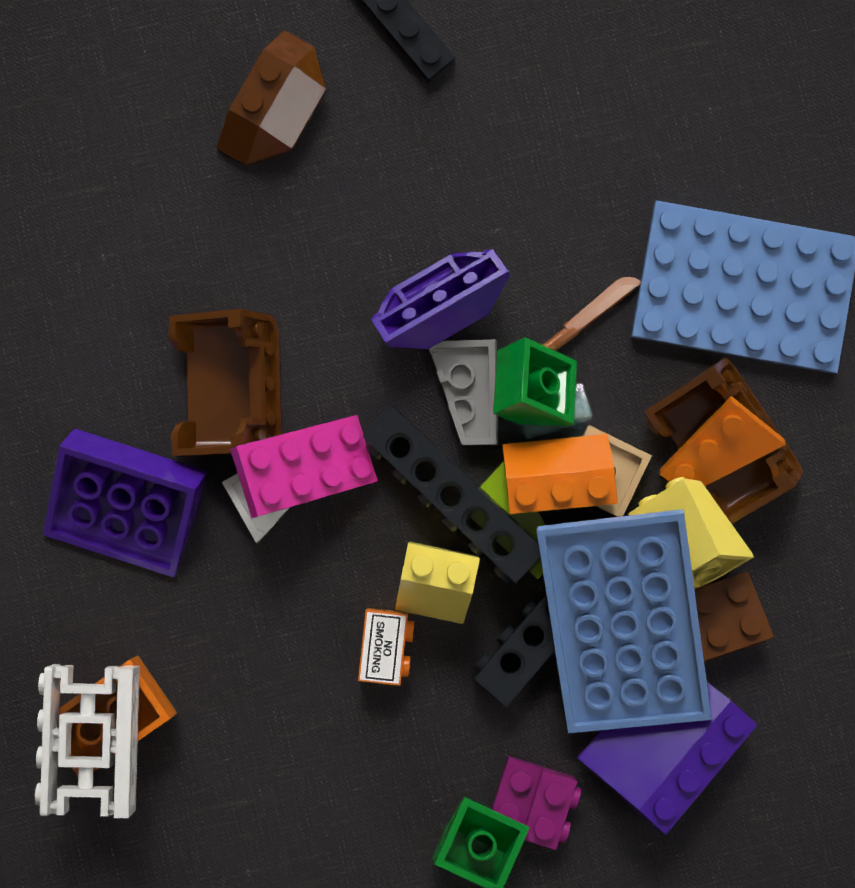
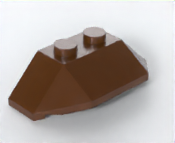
M284 30L263 49L228 110L217 144V150L245 166H250L258 161L293 150L326 93L325 83L314 46Z

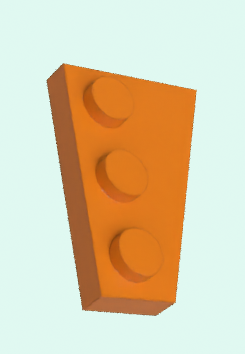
M730 396L660 468V475L669 482L679 477H685V479L701 481L706 486L786 445L785 439Z

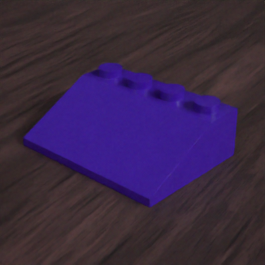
M74 429L59 445L43 535L175 578L201 500L207 471Z
M708 682L707 687L712 720L600 730L577 757L652 828L665 835L757 726L738 706Z

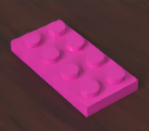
M358 415L239 445L230 449L251 518L378 481L369 451L366 449L367 444L363 437Z

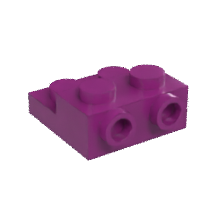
M508 756L492 810L529 826L530 828L525 837L526 841L556 850L558 843H565L568 838L571 823L565 820L569 808L576 809L580 799L581 788L576 787L577 780L574 776Z

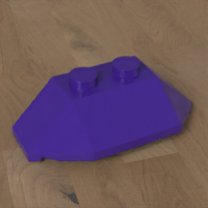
M493 249L484 250L483 252L450 254L393 287L382 302L378 313H375L371 320L387 347L430 349L488 315L509 279L510 273Z

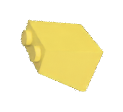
M685 477L673 479L666 484L664 491L658 495L645 497L638 503L639 507L628 513L630 516L684 509L694 589L708 585L754 557L751 550L701 481L685 479Z
M409 541L395 610L463 624L473 594L480 558L477 555Z

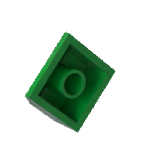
M526 337L497 350L493 414L519 425H573L577 361Z
M463 797L445 827L433 854V862L435 865L484 888H504L530 827L469 798Z

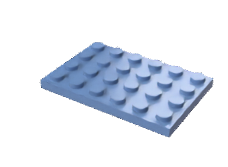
M656 200L652 211L640 280L641 284L639 286L630 337L836 374L838 373L855 273V236Z
M684 509L538 526L537 536L568 733L712 720Z

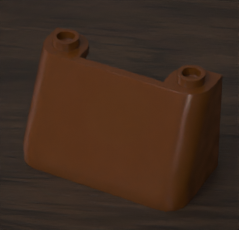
M244 309L169 316V341L177 351L187 353L188 421L177 423L171 433L172 456L232 455L230 449L236 446L281 435L279 330L274 317L270 314Z
M727 358L722 359L644 411L647 415L646 422L655 435L661 434L665 438L671 436L680 449L732 396L782 437L739 371ZM786 441V445L705 486L731 524L794 488L802 477V467Z

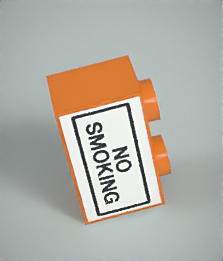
M373 608L366 609L358 681L400 686L401 677L409 676L411 656H404L405 642H412L414 621H408L407 612Z

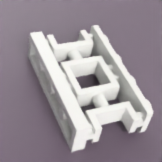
M52 664L45 667L44 673L40 674L38 690L39 694L44 695L43 710L41 709L38 713L37 728L39 732H42V746H39L37 749L36 766L41 769V783L37 784L35 790V804L40 805V816H48L50 814L65 815L69 811V797H100V816L114 815V818H129L136 811L140 666H108L105 668L104 684L73 683V665L61 666L60 664ZM116 679H118L117 720L115 728V713H95L96 694H112L116 692ZM60 693H81L80 713L64 712L59 715ZM72 723H103L102 757L71 756ZM114 753H116L113 801V786H93V768H110L114 765ZM58 767H79L78 785H62L57 789Z

